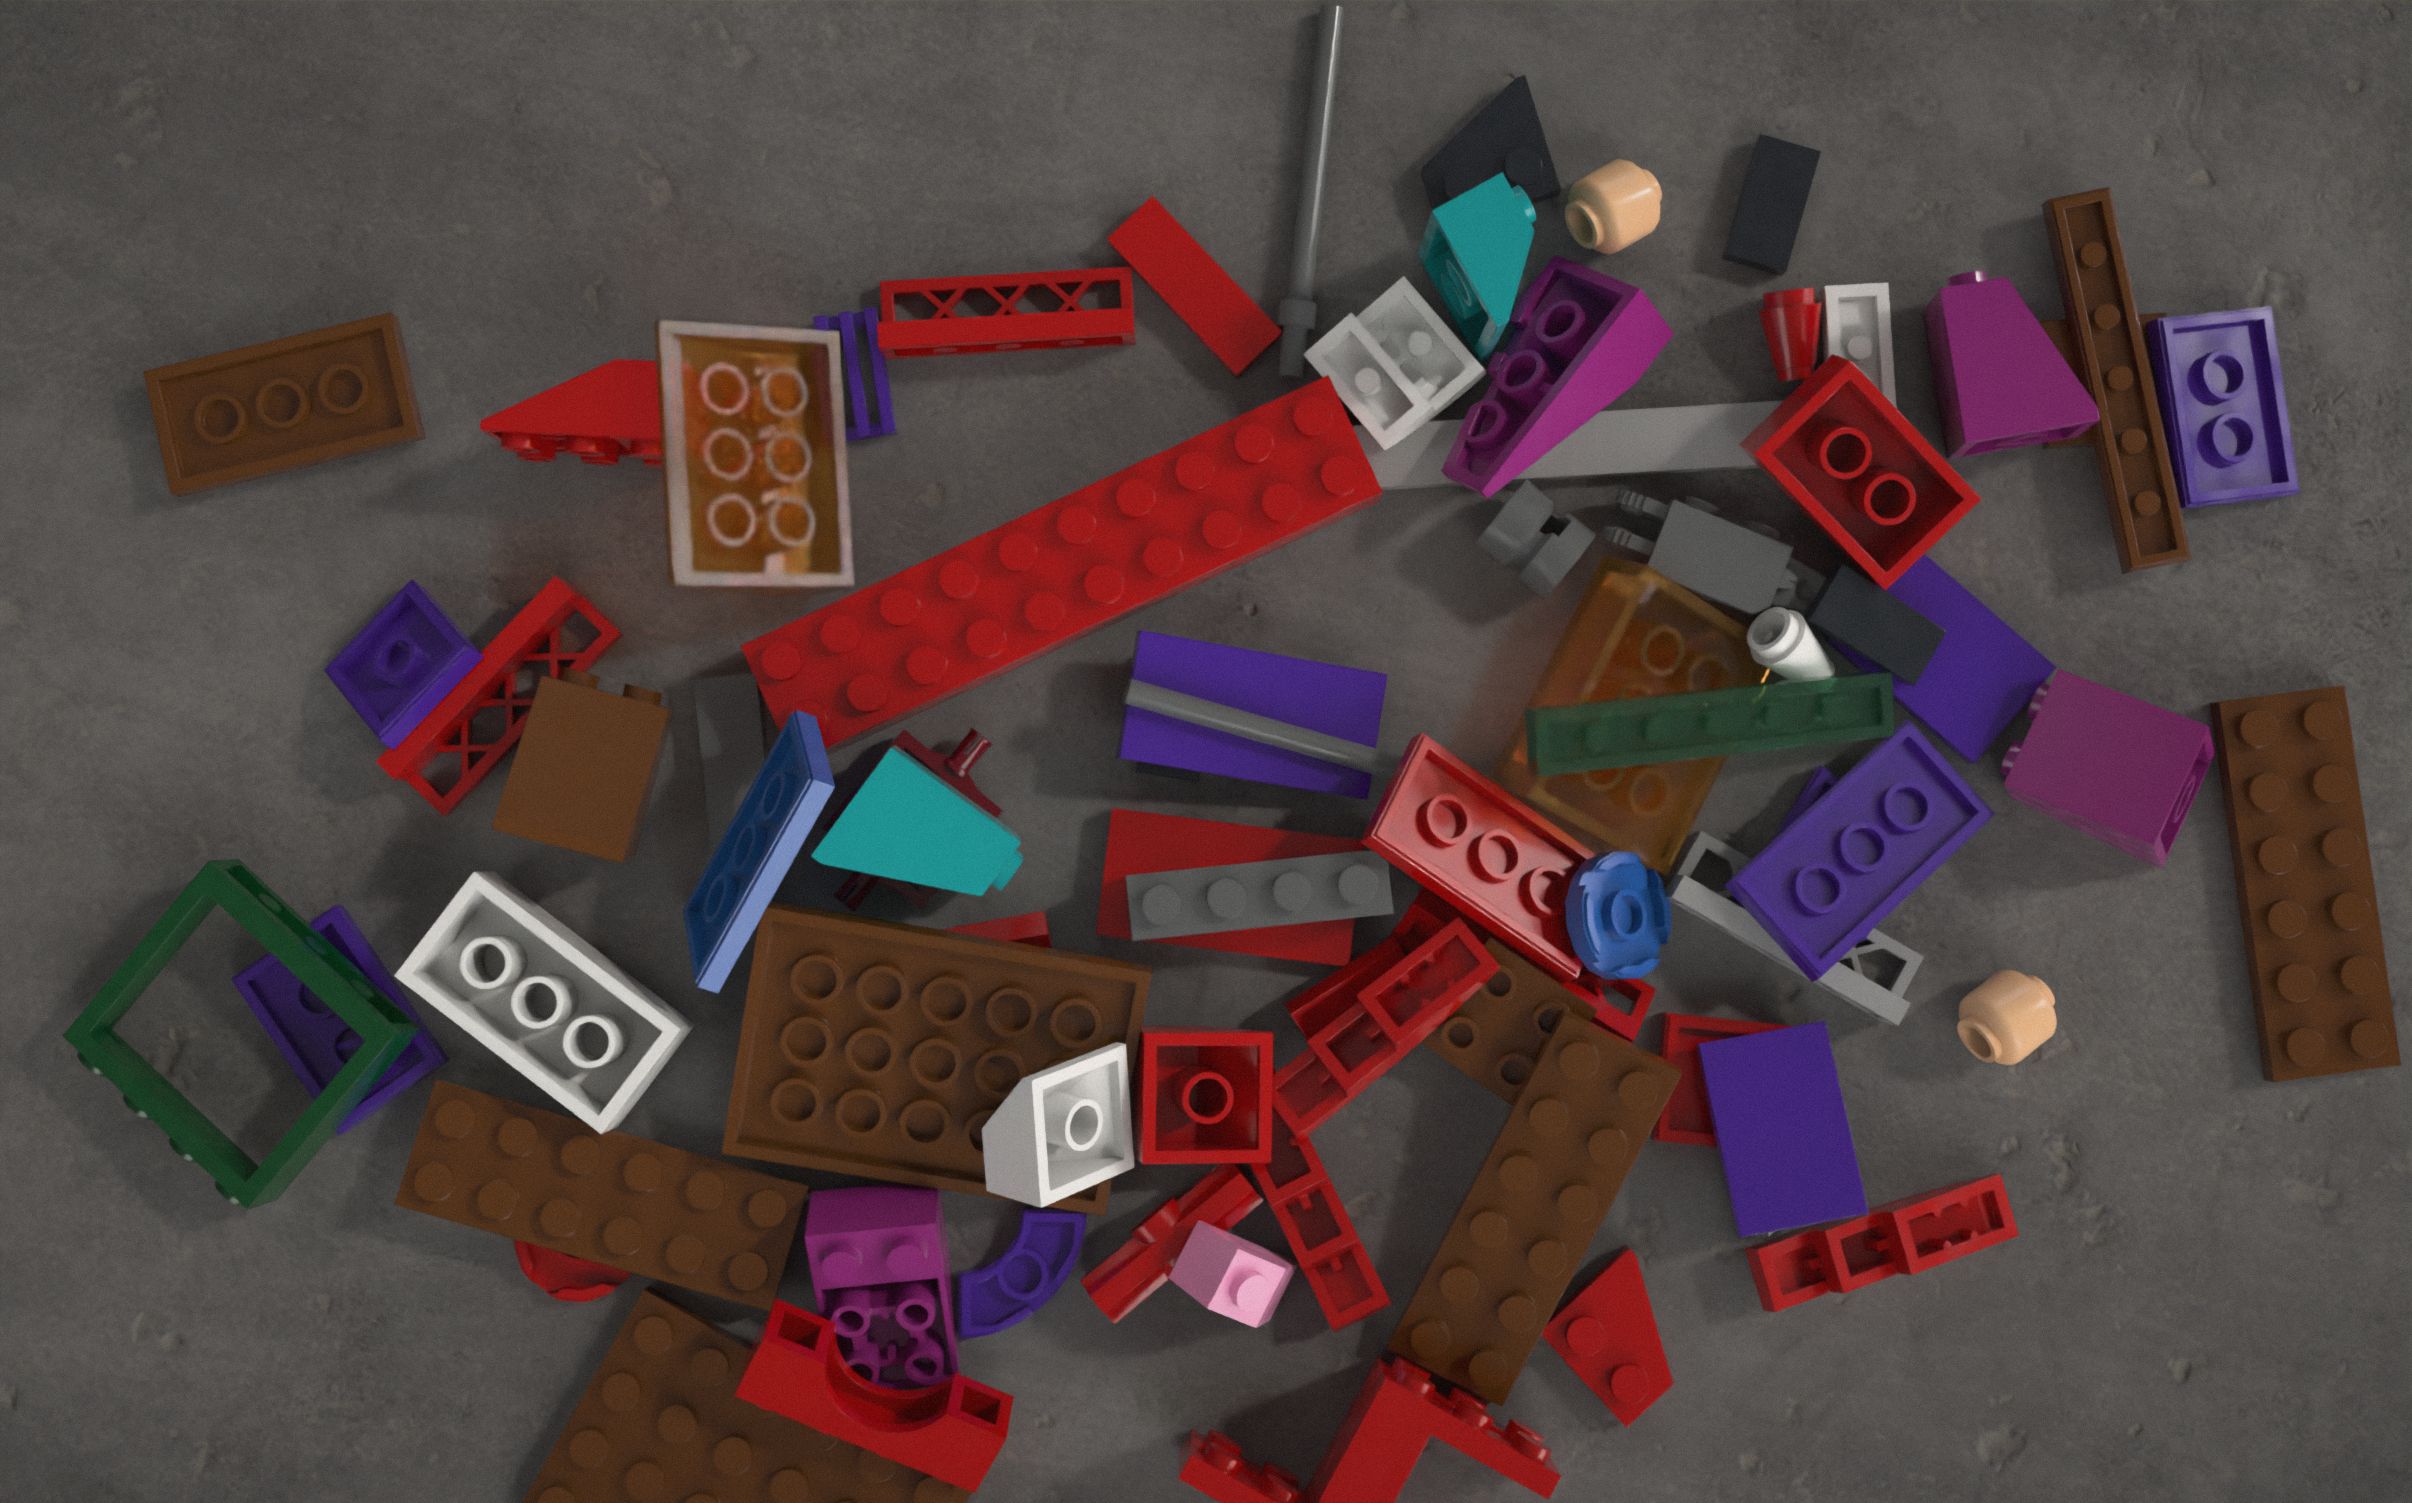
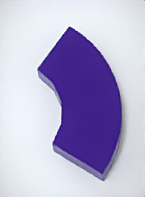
M1024 1207L1018 1234L1007 1251L985 1266L962 1270L959 1273V1339L990 1335L1008 1329L1024 1321L1043 1306L1064 1283L1077 1260L1084 1239L1087 1213L1052 1207Z

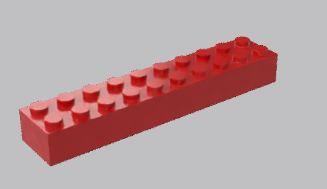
M1329 375L740 646L779 732L781 733L790 714L794 713L795 709L816 716L826 755L828 756L1380 502L1383 491Z

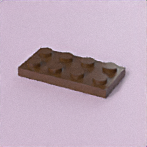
M391 312L143 371L170 493L178 497L426 439L399 319Z

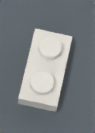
M1888 282L1824 286L1819 291L1820 302H1822L1821 325L1824 362L1832 354L1851 360L1897 409Z

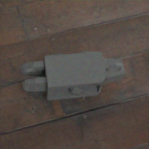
M1619 489L1614 501L1615 505L1628 514L1640 516L1657 523L1650 541L1634 535L1626 529L1609 526L1604 527L1599 539L1614 549L1642 559L1636 576L1637 579L1740 620L1769 607H1782L1786 610H1794L1801 615H1805L1827 578L1792 558L1790 555L1793 547L1778 541L1780 533L1777 530L1751 520H1744L1742 526L1719 518L1721 510L1717 506L1689 496L1684 497L1682 503L1672 500L1667 505L1633 491Z

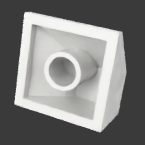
M1115 1042L1020 1080L982 1128L986 1190L988 1192L1042 1208L1134 1168L1126 1044Z

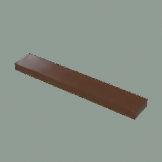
M2106 187L2048 199L2041 206L2079 380L2097 405L2100 421L2091 426L2090 430L2122 574L2192 560L2111 188Z

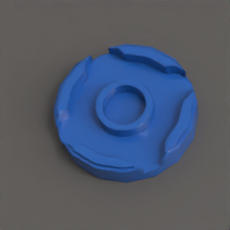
M1614 851L1599 853L1584 861L1571 879L1565 902L1566 926L1575 953L1588 970L1605 980L1638 979L1654 970L1661 958H1655L1659 952L1660 944H1668L1671 932L1670 902L1666 898L1667 893L1663 881L1654 869H1646L1638 861L1643 858L1633 852Z

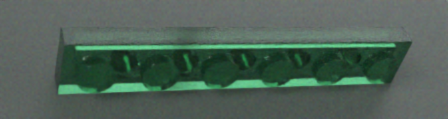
M1876 670L1525 708L1528 774L1541 777L1895 736L1892 672Z

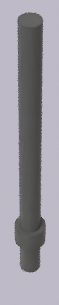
M1332 4L1320 7L1287 299L1281 300L1279 305L1277 327L1283 330L1278 378L1289 381L1303 380L1305 356L1303 354L1306 352L1308 333L1315 331L1317 304L1312 302L1345 16V9L1343 7Z
M1131 678L1127 682L1123 695L1124 704L1388 779L1392 778L1402 758L1401 755Z

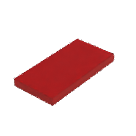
M1421 732L1411 738L1360 842L1566 983L1577 979L1583 962L1575 953L1567 931L1565 902L1572 877L1584 861L1597 854Z
M1112 808L1095 935L1132 939L1126 875L1364 851V844L1358 839ZM1355 918L1155 938L1142 941L1345 967L1350 962Z

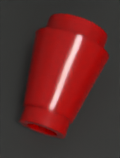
M1814 287L1763 293L1764 310H1758L1774 369L1777 372V382L1808 378L1815 371V364L1817 362L1822 302L1815 303Z

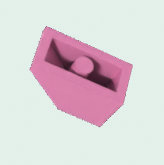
M1198 1220L1168 1278L1207 1309L1257 1328L1270 1321L1298 1263L1288 1257Z

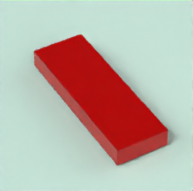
M1153 196L1107 238V244L1129 267L1131 266L1132 270L1236 379L1282 337L1283 332Z

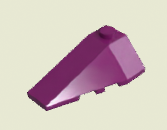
M1555 255L1516 304L1509 320L1510 324L1515 328L1505 352L1494 353L1487 368V372L1492 376L1490 385L1483 400L1469 408L1441 470L1443 474L1462 486L1486 498H1490L1636 384L1674 335L1673 331L1640 288Z

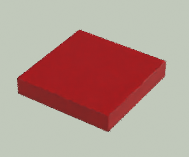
M1663 1012L1659 1057L1681 1067L1682 1076L1651 1132V1139L1662 1142L1717 1147L1695 1046L1700 1043L1793 1026Z

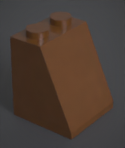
M562 667L559 678L553 676L541 677L491 829L623 863L636 855L675 709L660 705L663 695L661 692L625 683L622 695L597 688L600 676Z

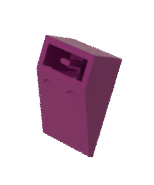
M895 1183L811 1192L805 1242L818 1314L820 1317L836 1323L838 1348L847 1364L864 1379L889 1389L935 1385L945 1380L954 1372L961 1374L948 1234L941 1189Z

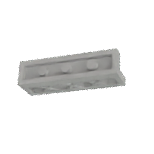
M1698 831L1665 889L1667 893L1666 898L1674 905L1809 980L1739 901L1738 906L1726 899L1733 896L1728 889L1714 892L1690 878L1705 850L1727 862L1731 878L1751 860V858L1705 832ZM1873 928L1866 938V941L1870 943L1857 947L1854 946L1840 959L1847 958L1850 968L1837 962L1820 979L1812 983L1883 1023L1899 1026L1911 1004L1903 999L1902 996L1924 956ZM1882 949L1902 960L1888 988L1885 989L1863 976L1857 955Z

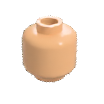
M1622 159L1614 160L1576 181L1569 192L1568 204L1565 208V220L1571 235L1584 248H1592L1597 252L1608 255L1626 248L1655 230L1660 220V201L1662 199L1660 185L1651 172L1641 169L1633 162Z
M1999 970L1960 1001L1958 1011L1960 1022L1957 1025L1959 1036L1968 1050L1984 1062L1992 1063L1995 1061L1998 1064L2005 1065L2017 1064L2055 1033L2057 1018L2053 1008L2055 1004L2053 993L2036 976H2026L2015 970Z

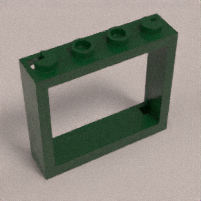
M240 859L210 860L205 864L63 1034V1037L79 1051L77 1057L83 1066L99 1076L108 1078L124 1093L123 1101L131 1111L142 1118L152 1120L170 1137L169 1144L178 1155L190 1162L198 1163L216 1180L215 1187L224 1198L233 1204L244 1206L249 1210L278 1200L421 1031L422 1027ZM217 904L366 1040L260 1166L249 1158L113 1030L116 1024Z

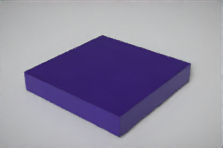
M411 579L323 671L379 741L395 750L484 656L430 593Z

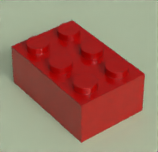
M1834 354L1820 365L1739 444V447L1864 577L1885 591L1982 500L1851 360Z

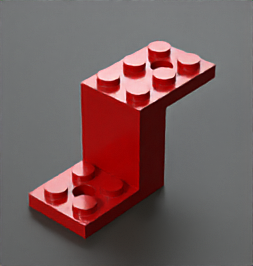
M1397 1355L1393 1364L1380 1356L1376 1357L1305 1490L1297 1487L1300 1479L1286 1468L1268 1460L1263 1467H1260L1240 1455L1243 1447L1239 1443L1213 1429H1209L1206 1436L1194 1429L1191 1430L1180 1450L1178 1479L1221 1503H1394L1431 1435L1548 1500L1557 1486L1561 1475L1550 1457L1552 1450L1542 1443L1544 1437L1540 1433L1513 1418L1509 1419L1506 1426L1498 1423L1491 1415L1485 1412L1488 1406L1484 1402L1457 1387H1453L1449 1395L1444 1393L1429 1381L1431 1374L1414 1362Z

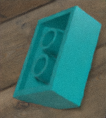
M1503 172L1432 210L1417 254L1469 350L1479 363L1489 359L1509 321L1535 232L1531 223L1537 219L1533 205L1525 191L1519 185L1511 188Z

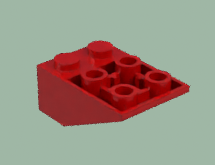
M615 359L482 419L480 430L499 441L500 449L517 452L516 458L524 461L555 462L556 452L580 455V462L591 465L616 466L619 465V456H632L644 459L643 465L647 467L681 469L682 459L701 460L706 385L682 362Z

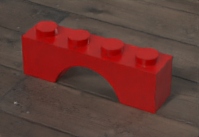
M777 1298L771 1306L747 1354L734 1396L751 1402L761 1409L773 1411L815 1428L823 1434L835 1436L872 1451L882 1458L894 1460L931 1475L941 1482L953 1484L973 1493H976L1007 1438L1014 1399L1012 1395L956 1372L938 1384L919 1390H894L876 1385L857 1374L844 1360L837 1344L835 1322Z

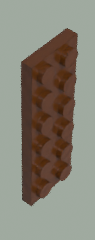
M2345 685L2210 703L2264 1080L2280 1082L2401 1066Z
M1563 1009L1389 1336L1387 1349L1502 1407L1682 1076L1681 1067Z
M436 1079L394 1205L769 1311L780 1287L810 1186L616 1130L600 1134L584 1121Z

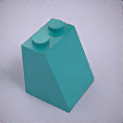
M896 745L888 750L811 855L812 858L823 865L981 897L990 885L1001 891L1024 860L1022 858L1023 855L1016 850L1021 844L1019 834Z

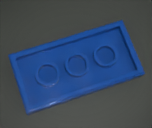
M796 709L794 713L790 714L682 910L697 988L719 993L835 788L816 716Z

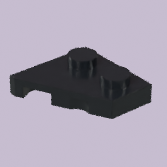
M1525 75L1515 78L1422 167L1421 177L1432 210L1502 172L1510 187L1521 186L1532 204L1559 196L1562 189Z

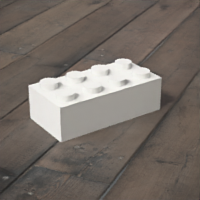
M474 871L394 975L600 1134L617 1128L695 1026L694 1023L495 872Z

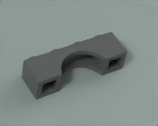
M1372 850L1126 875L1132 941L1394 914L1388 861Z

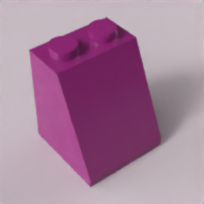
M1972 271L1946 279L1947 287L1940 288L1923 310L1922 315L1947 460L2076 438L2100 421L2097 405L2007 276L1987 280L1986 271Z
M2058 669L2051 685L2041 683L2033 696L2027 716L2034 721L2024 742L2015 740L2004 758L2000 774L2007 777L2004 783L2006 790L2011 798L2162 869L2215 757L2209 726Z

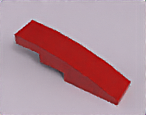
M1457 917L1356 995L1358 1000L1356 1004L1307 1041L1309 1048L1273 1075L1272 1108L1300 1142L1407 1055L1499 971L1500 965L1462 919Z
M1273 1066V1075H1274L1277 1071H1276L1275 1067ZM1272 1108L1271 1163H1250L1287 1237L1301 1269L1304 1271L1332 1331L1336 1334L1391 1306L1392 1303L1309 1136H1306L1299 1142Z
M1993 1173L1868 1208L1869 1214L1833 1220L1806 1227L1745 1248L1763 1311L1778 1312L1830 1292L1844 1294L1896 1274L1913 1275L2017 1237L2019 1234L2001 1174Z

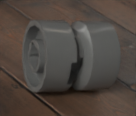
M1526 479L1474 545L1501 566L1514 563L1517 566V579L1544 600L1581 557L1596 537V534L1570 513L1561 516L1555 515L1553 513L1554 501Z

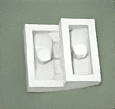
M1404 276L1357 317L1351 312L1303 354L1322 377L1329 375L1338 396L1384 450L1392 447L1431 420L1487 375L1480 363Z

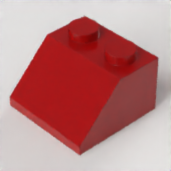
M1142 1025L1132 1074L1131 1124L1134 1157L1142 1164L1271 1163L1273 1032L1199 1025Z

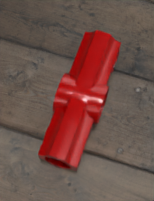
M1220 1163L1197 1180L1195 1185L1178 1199L1172 1196L1147 1215L1131 1230L1130 1234L1132 1236L1080 1279V1282L1097 1307L1115 1324L1121 1318H1125L1142 1301L1148 1299L1166 1281L1173 1283L1168 1277L1198 1220L1227 1232L1260 1205L1264 1198L1236 1163Z

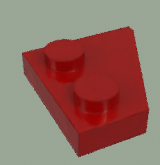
M1625 1245L1553 1312L1542 1333V1337L1622 1424L1628 1428L1674 1383L1637 1257Z

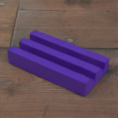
M876 307L863 309L864 312L858 313L847 311L838 313L839 316L827 317L822 315L814 317L830 427L835 444L898 434L887 362L878 348L877 322H880ZM866 327L881 418V423L870 424L855 332V328ZM835 331H841L856 422V427L846 428L831 333Z

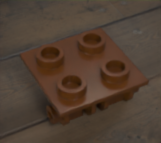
M1490 936L1484 947L1500 965V970L1423 1039L1421 1043L1504 1101L1513 1105L1563 1009L1589 1022L1598 1010Z

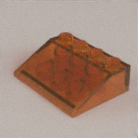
M658 320L654 322L669 587L760 596H822L854 587L839 332Z
M1603 555L1489 779L1515 798L1619 852L1635 853L1643 858L1638 860L1643 865L1667 876L1771 670L1753 659L1747 643L1749 629L1650 566Z

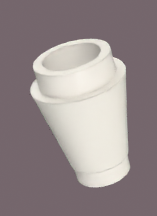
M1773 607L1762 612L1750 625L1747 633V643L1750 647L1751 655L1757 663L1803 687L1808 692L1819 691L1830 683L1835 673V666L1829 660L1799 612L1786 610L1782 607Z

